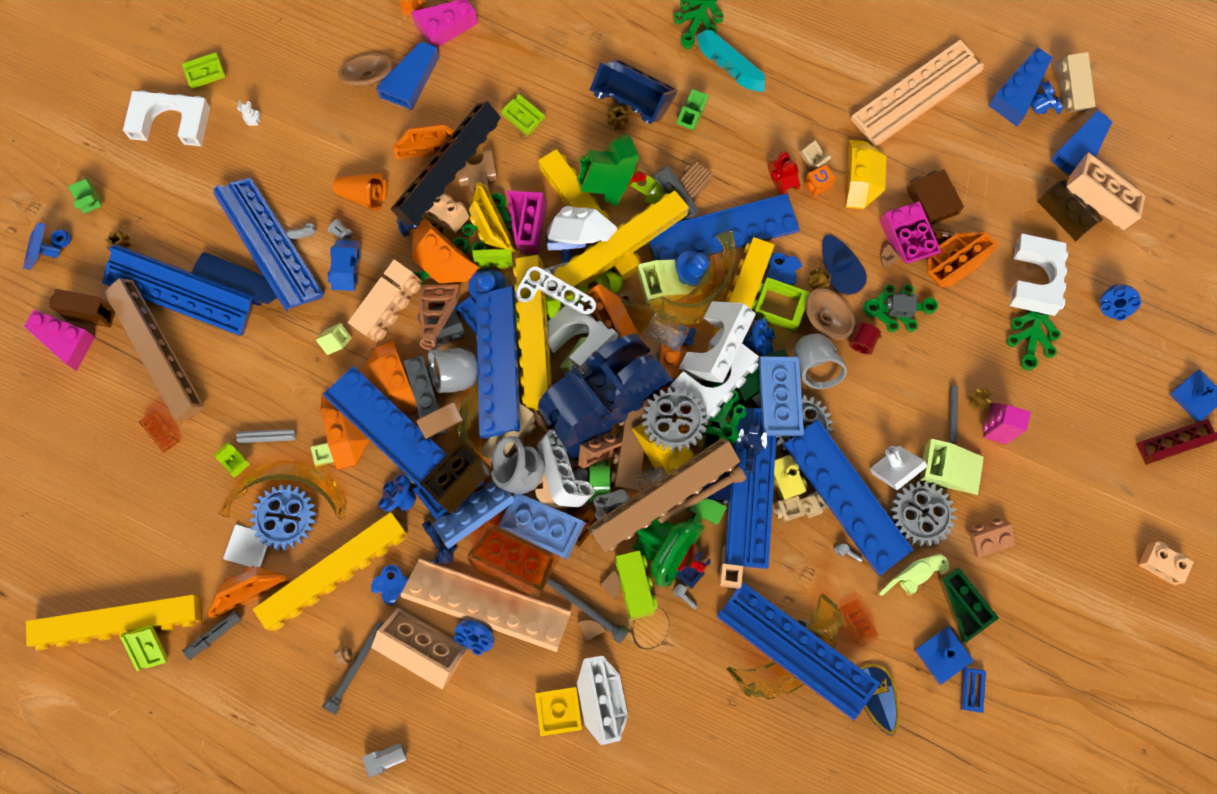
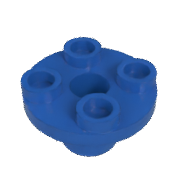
M1050 81L1041 82L1045 92L1035 94L1030 104L1036 114L1043 115L1047 113L1048 109L1054 107L1057 114L1062 113L1061 110L1064 107L1058 96L1054 98L1053 94H1055V91Z
M685 251L675 259V269L680 283L692 287H700L708 281L710 261L705 254Z
M493 269L480 270L469 281V293L475 302L477 294L507 287L503 275Z
M1117 284L1111 286L1102 294L1099 306L1105 316L1122 321L1132 315L1142 302L1139 292L1134 287Z
M765 318L756 319L753 323L752 331H747L742 344L750 350L757 351L760 356L774 352L772 346V339L775 338L774 330L769 328Z
M400 473L392 482L387 481L383 486L384 493L378 502V507L386 512L392 511L397 506L401 508V511L411 509L415 504L416 495L413 494V490H408L410 479Z
M463 620L455 628L454 640L471 649L476 655H482L483 652L491 650L495 642L494 636L489 630L490 628L478 622Z

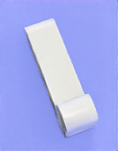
M532 267L525 273L515 292L516 298L520 302L525 303L532 300L537 290H540L583 315L592 313L596 308V303L590 296L539 267ZM531 271L539 273L540 278L537 282L530 279L529 274ZM548 281L556 283L557 288L554 292L547 289ZM522 288H527L530 291L528 299H523L520 296ZM567 290L574 294L572 301H567L564 298V293ZM579 296H581L579 301L583 303L587 301L589 302L588 306L590 307V309L583 310L584 306L580 303H576Z
M549 430L538 442L537 447L545 464V476L551 497L556 504L561 506L582 507L594 494V489L590 483L574 479L566 449L555 434V430Z

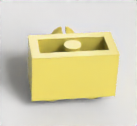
M791 455L775 460L774 486L782 501L803 495L807 488L804 477H801L799 474L800 471L798 470L800 468Z

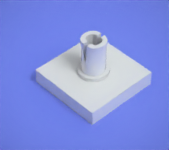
M891 446L889 450H885L886 456L872 466L870 471L874 476L898 490L924 470L927 465L923 459L903 447Z

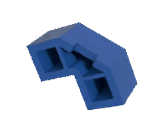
M337 240L330 250L331 266L328 272V283H331V290L354 291L358 284L357 265L361 259L360 241Z

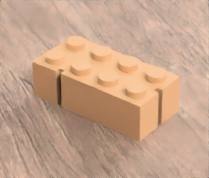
M393 260L384 272L386 276L393 280V283L391 284L381 277L348 321L350 325L375 342L385 337L388 327L396 322L399 312L407 307L410 297L413 293H417L421 287L422 281L396 260Z

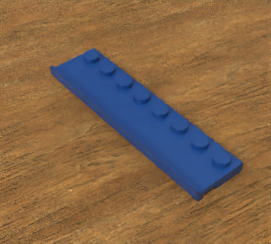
M247 178L230 182V185L222 187L216 185L213 191L214 196L285 311L322 299L324 293L253 180Z
M787 193L677 222L649 241L654 261L675 260L685 251H693L711 256L745 247L747 243L751 244L753 237L767 241L797 233L800 228Z
M112 245L110 247L111 255L106 263L103 284L111 286L119 278L133 280L145 300L239 336L244 334L254 296L123 246Z
M510 285V287L476 295L479 436L483 439L504 435L506 432L520 431L515 287Z
M352 366L323 393V396L438 504L420 483L447 454L430 438L425 439L422 431L365 376Z
M745 408L747 415L740 419L737 430L740 431L741 428H744V433L749 431L751 424H758V433L762 435L761 408ZM767 436L766 449H763L759 455H756L755 450L753 474L744 472L746 480L741 483L730 484L724 564L759 569L769 568L776 436ZM735 442L732 448L740 460L736 466L739 465L744 472L747 450L743 448V452H740L739 446Z
M819 420L805 428L804 435L794 436L783 444L878 576L882 575L913 551V548L902 533H900L897 526Z
M742 582L741 588L737 589L728 600L722 611L718 613L717 618L853 721H855L881 684L744 582Z

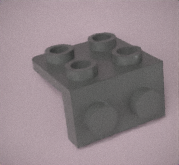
M444 305L429 311L442 310ZM455 308L437 337L435 348H440L447 343L456 342L466 337ZM427 319V325L437 324L439 319Z

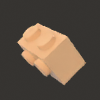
M447 193L436 198L433 202V207L426 211L428 217L455 234L469 218L466 206L459 201L455 202Z
M1158 541L1147 544L1138 565L1173 585L1185 583L1194 562L1189 560L1187 555L1169 549L1167 544Z

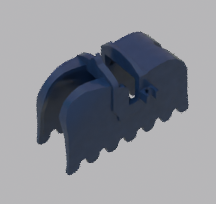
M637 333L616 339L599 350L594 351L586 360V365L590 369L585 373L581 374L573 365L568 373L564 372L565 377L549 388L540 399L538 410L549 428L555 425V434L563 444L571 460L579 456L580 444L596 439L600 435L608 434L614 424L624 422L631 411L641 409L645 400L653 399V394L658 395L662 387H669L675 381L655 355L648 354L651 349Z

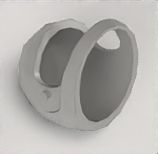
M808 334L796 343L794 357H799L800 376L809 387L826 389L839 384L847 374L846 364L842 357L838 355L836 345L823 334ZM827 361H833L842 366L840 375L829 382H815L806 373L809 368L821 365Z
M456 347L455 349L448 348V350H440L439 348L429 350V374L432 385L437 393L464 391L475 384L478 379V360L472 352ZM434 357L439 368L440 382L435 372Z
M509 436L503 438L493 452L491 467L494 470L491 474L495 484L502 490L515 494H525L534 490L541 483L545 472V464L542 456L533 447H524L517 437ZM514 441L518 451L511 458H507L503 454V449L507 443Z

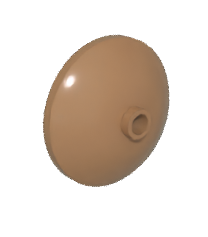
M371 53L360 55L346 61L339 68L338 75L343 83L350 86H373L389 75L392 70V61L383 54Z
M816 289L808 295L805 304L806 313L809 321L818 332L834 340H843L852 334L855 328L854 315L842 297L828 289Z

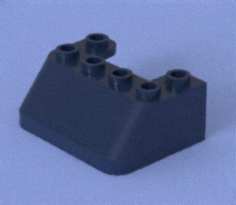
M617 59L600 63L590 87V91L594 92V96L597 98L613 97L618 104H626L631 107L632 111L640 113L642 120L649 124L663 118L678 91L676 88Z

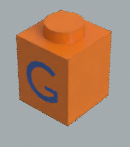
M827 164L808 173L804 184L807 191L816 196L833 187L836 178Z

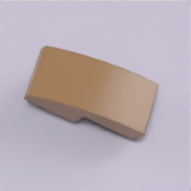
M451 403L416 422L425 439H428L442 430H446L463 421L455 404Z

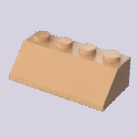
M1088 152L1069 176L1067 188L1071 193L1082 198L1086 204L1095 208L1099 214L1111 220L1114 225L1125 230L1141 218L1146 195Z
M397 608L379 628L371 647L440 689H443L450 680L468 649L400 608Z

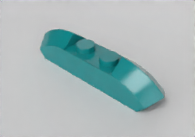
M704 30L697 35L699 47L709 60H714L717 66L722 67L732 78L737 79L736 82L741 86L753 91L764 92L765 74L712 30Z

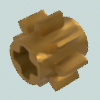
M613 106L612 112H607V118H609L608 125L612 124L614 129H624V123H629L628 110L624 111L622 106Z
M120 230L113 233L110 232L108 238L105 239L109 244L106 248L109 250L112 245L129 248L131 246L128 242L130 237L127 234H123Z
M818 267L809 271L811 276L807 278V281L812 289H826L830 286L828 282L831 280V275L827 269Z
M978 387L968 396L971 400L968 403L973 410L977 408L981 411L984 410L992 402L989 398L992 393L987 387L983 390Z

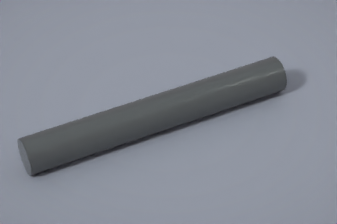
M950 386L949 443L955 444L957 443L958 386Z

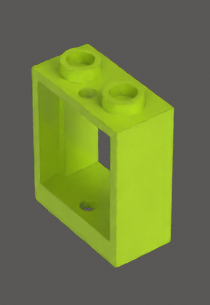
M767 277L765 283L761 282L757 292L760 294L759 300L755 299L751 308L756 313L754 318H765L766 322L796 332L810 292ZM767 290L798 300L792 320L760 310Z

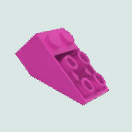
M920 201L886 212L880 219L886 238L905 264L941 253Z

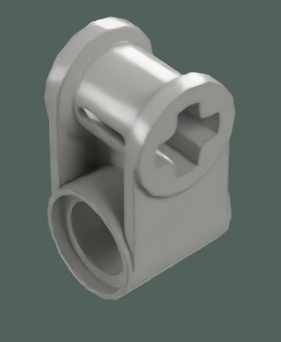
M621 489L595 497L593 503L597 510L595 513L596 519L600 520L605 516V513L606 515L630 500L628 493Z

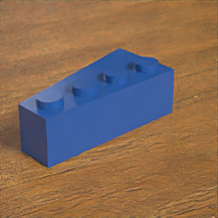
M1037 47L995 94L988 106L1018 127L1025 117L1053 57Z

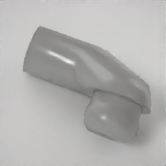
M306 223L305 228L288 230L287 236L290 240L313 236L316 232L315 225L313 223Z

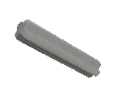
M294 429L240 431L236 434V440L239 443L292 441L296 439V431Z

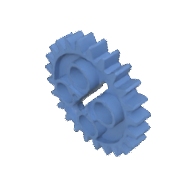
M280 485L279 490L273 486L272 493L265 490L266 497L258 496L261 502L260 504L254 503L253 505L257 507V510L250 512L255 515L254 518L250 519L252 523H255L251 529L257 531L254 536L257 538L261 537L259 542L262 544L267 542L266 546L269 548L274 545L276 550H279L281 545L284 550H287L288 545L295 548V542L303 544L301 538L309 539L307 532H314L310 527L311 524H317L312 519V517L317 516L316 512L311 511L316 508L314 504H310L313 499L311 497L306 498L307 493L305 491L300 493L301 489L298 487L293 491V486L288 485L287 489ZM275 502H280V507L277 510L273 511V504ZM295 505H300L299 511L292 514V508ZM270 513L278 516H285L286 514L290 518H301V521H294L286 518L281 520L278 517H267L266 515ZM275 521V528L268 530L269 523ZM295 524V530L292 533H288V527Z

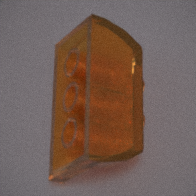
M486 522L467 558L470 565L478 573L533 598L542 594L560 556L490 522Z

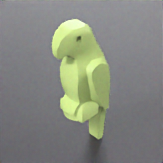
M942 554L914 561L895 576L879 592V595L883 596L899 581L900 586L908 594L912 595L917 592V586L927 581L934 571H940L941 575L945 574L949 569V562Z

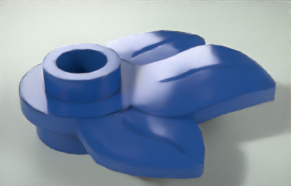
M774 253L769 259L770 268L767 271V277L788 285H795L797 278L795 270L800 269L802 263L794 256L786 257L783 253ZM779 260L781 264L778 265L775 263V261Z
M387 565L382 570L381 575L375 577L372 581L371 591L372 593L381 592L383 601L391 606L396 602L399 594H402L409 578L402 575V571L398 566ZM388 572H393L395 577L393 579L389 578Z

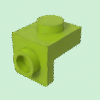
M229 442L214 454V457L234 478L250 465L243 455Z

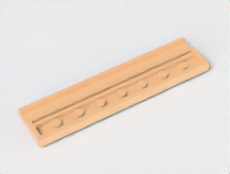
M959 40L852 115L851 120L874 147H877L981 73L984 69V64L982 62L979 63L973 57L974 54Z
M420 558L401 594L402 598L464 620L478 622L487 628L555 652L558 650L571 615L569 610Z

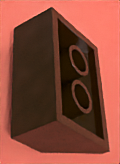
M1062 180L1047 190L1037 202L1076 242L1100 223L1103 218L1090 205L1086 204L1082 198L1071 193L1067 188L1068 182Z
M461 439L420 484L438 504L450 514H453L494 469Z

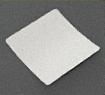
M235 525L223 559L249 567H260L267 549V542L264 544L259 542L261 537L257 538L254 536L257 531Z

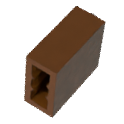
M945 169L940 171L934 170L922 178L921 176L915 177L910 181L911 183L907 188L913 203L920 201L930 225L957 216L964 208Z
M55 289L54 294L50 298L49 307L66 320L111 328L115 311L101 297Z

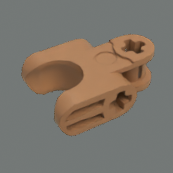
M491 148L483 149V159L479 164L471 165L466 162V166L458 171L460 186L470 185L472 197L477 183L485 184L490 193L488 182L497 181Z

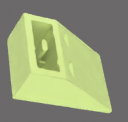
M655 260L638 265L637 274L647 307L702 294L700 287H692L680 283L675 269V260Z
M931 439L924 447L923 460L926 462L927 467L920 472L919 482H927L928 484H935L936 486L978 495L984 457L952 443Z

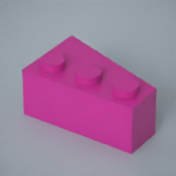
M457 0L411 12L414 25L426 41L435 47L443 45L478 24L476 11L468 0Z
M507 191L515 244L520 253L539 254L547 201L543 193Z
M34 309L24 325L27 330L75 371L79 368L95 338L82 328Z
M991 402L988 419L985 420L982 428L985 431L983 438L1008 444L1027 431L1031 412L1010 405Z

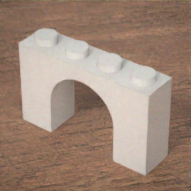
M132 91L123 131L129 139L148 141L155 117L164 111L174 110L182 113L178 137L184 145L202 146L211 107L206 99L200 96L188 97L182 94L168 95L163 92Z
M1027 234L1020 235L1015 243L1014 259L1034 263L1042 267L1048 274L1049 284L1037 285L1018 280L1011 289L1010 306L1053 316L1060 309H1063L1065 305L1063 293L1066 289L1064 277L1067 273L1065 262L1068 257L1066 243Z
M712 301L704 319L715 328H723V336L719 343L708 352H687L679 369L693 379L723 383L756 313L744 303Z
M566 305L547 322L549 351L555 353L573 336L582 333L589 334L586 341L569 356L573 365L582 374L590 369L586 365L587 358L594 351L599 350L619 337L615 330L612 328L608 329L601 321H595L590 314H580Z
M723 328L709 341L710 350L721 340L724 333ZM741 344L730 367L731 375L723 385L714 388L702 386L683 371L672 383L671 390L675 392L676 387H679L680 393L685 388L687 389V395L694 392L693 399L700 397L698 405H705V409L702 410L707 412L705 419L708 420L711 416L714 418L719 413L721 404L723 402L727 403L732 398L734 389L736 387L740 388L745 383L747 374L749 372L752 374L759 366V356Z

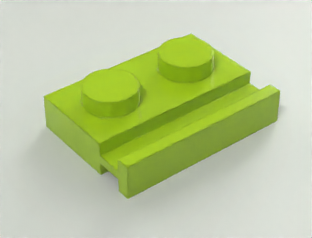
M216 52L182 63L191 89L226 78Z
M520 94L501 110V115L526 136H529L545 120V115Z
M511 249L473 250L474 263L480 269H489L490 267L506 269L509 266H513Z
M152 624L131 630L129 633L124 632L121 634L120 639L136 671L167 662L168 657Z

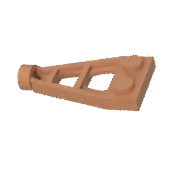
M459 284L422 285L418 298L421 328L420 346L427 350L435 348L437 337L457 305L460 294ZM429 304H445L442 310L429 311L428 307ZM427 319H439L437 324L427 325Z

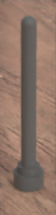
M552 577L546 579L547 585L609 630L614 637L613 639L621 644L629 633L627 628L614 625Z
M383 621L377 622L333 697L330 696L329 699L325 700L322 705L324 709L337 715L341 708L339 706L341 704L340 700L371 650L376 633L384 624Z

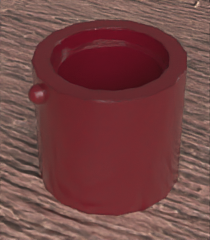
M860 322L855 325L856 329L849 342V346L861 354L871 355L878 339L881 338V331L872 324Z

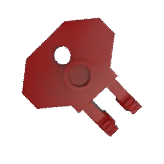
M787 151L780 153L777 160L768 162L770 177L780 194H786L787 189L790 188L800 189L798 166L796 163H793Z

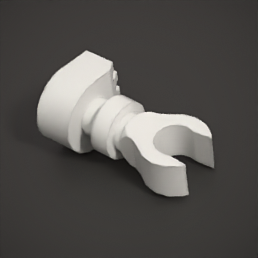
M239 100L237 109L242 112L245 123L250 126H258V122L261 119L260 112L251 108V102L247 101V104L244 105Z

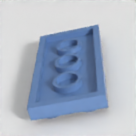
M760 357L759 376L762 432L765 431L767 436L804 435L799 357Z
M491 481L477 493H473L453 514L448 512L444 516L439 517L432 526L449 549L511 505L515 500L508 491L502 490L494 481Z
M514 494L515 502L508 506L497 528L568 560L585 522L522 494Z

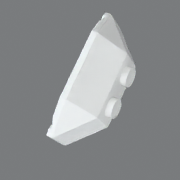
M565 206L555 216L546 233L549 241L587 244L599 240L602 242L608 241L617 231V227L596 209Z
M604 656L586 658L583 660L577 681L585 726L600 745L621 741V734L625 728L628 713L620 674L606 661Z

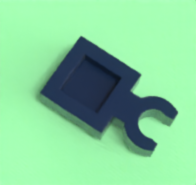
M699 552L696 555V560H698L699 562H701L700 557L703 555L702 552ZM711 559L704 563L706 567L710 565ZM686 567L677 574V577L689 588L693 589L705 573H700L695 568Z

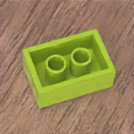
M640 551L616 556L615 563L629 621L654 615L658 605L655 595L651 596L650 593L653 585L650 575L646 576L645 573L646 567H648L645 555L641 556Z

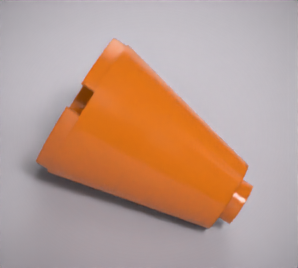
M377 172L339 176L332 184L336 195L371 210L381 209L383 205L380 204L382 200H386L387 196L386 179H382L384 175Z

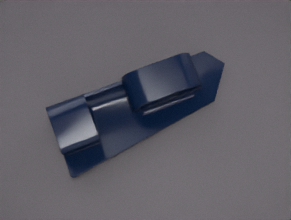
M206 252L200 255L191 272L254 296L251 303L254 305L269 304L277 299L264 276Z

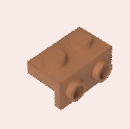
M609 433L580 444L578 465L586 468L613 457L614 448L622 446V440Z
M992 518L989 522L974 524L971 528L966 529V534L972 538L974 554L978 558L1015 546L1012 525L1003 518Z

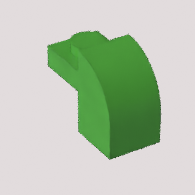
M692 89L686 105L682 107L676 124L695 130L702 118L709 95Z
M89 177L68 186L75 198L74 206L76 209L80 208L83 214L102 206Z
M604 460L590 466V484L594 489V494L590 498L591 504H594L593 500L595 497L610 493L609 460Z
M704 499L687 509L693 515H689L686 522L701 523L705 519L714 525H718L727 507L714 500Z

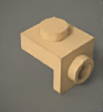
M816 140L811 141L799 151L810 170L818 169L828 164L827 161L832 158L830 154L824 155Z
M817 491L799 500L808 518L817 516L828 508Z
M799 496L776 502L774 512L777 519L780 518L781 523L805 516Z

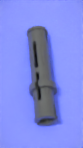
M233 610L206 633L198 635L197 640L182 650L183 654L187 659L192 660L201 651L210 648V644L229 629L242 621L241 616Z

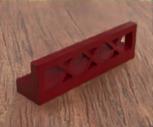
M1209 419L1138 442L1136 445L1145 465L1216 442L1217 432L1214 431ZM1204 425L1208 435L1202 436L1197 434L1199 426ZM1182 432L1191 435L1188 442L1179 439ZM1164 438L1173 441L1172 447L1167 448L1162 445ZM1150 444L1155 446L1154 453L1148 455L1144 445Z

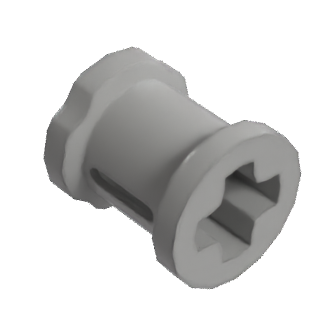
M340 219L334 220L328 227V232L337 236L339 240H350L353 231L347 229Z

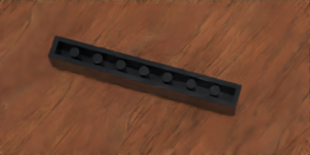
M488 101L475 105L392 206L391 210L405 225H417L421 222L423 214L433 207V202L444 193V188L454 181L456 173L466 166V161L477 152V147L487 140V135L498 126L497 123L501 117Z

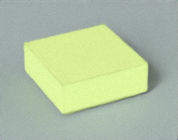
M328 442L311 447L316 467L334 462Z

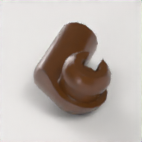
M932 230L936 239L945 238V241L955 235L954 232L947 230Z

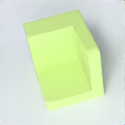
M339 323L324 330L316 341L324 352L329 355L343 349L352 337L343 325Z

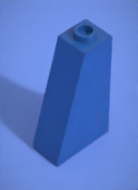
M420 42L377 86L379 98L413 110L439 59L437 47L430 43Z
M1098 110L1057 151L1051 161L1070 176L1088 152L1094 157L1097 156L1112 121Z

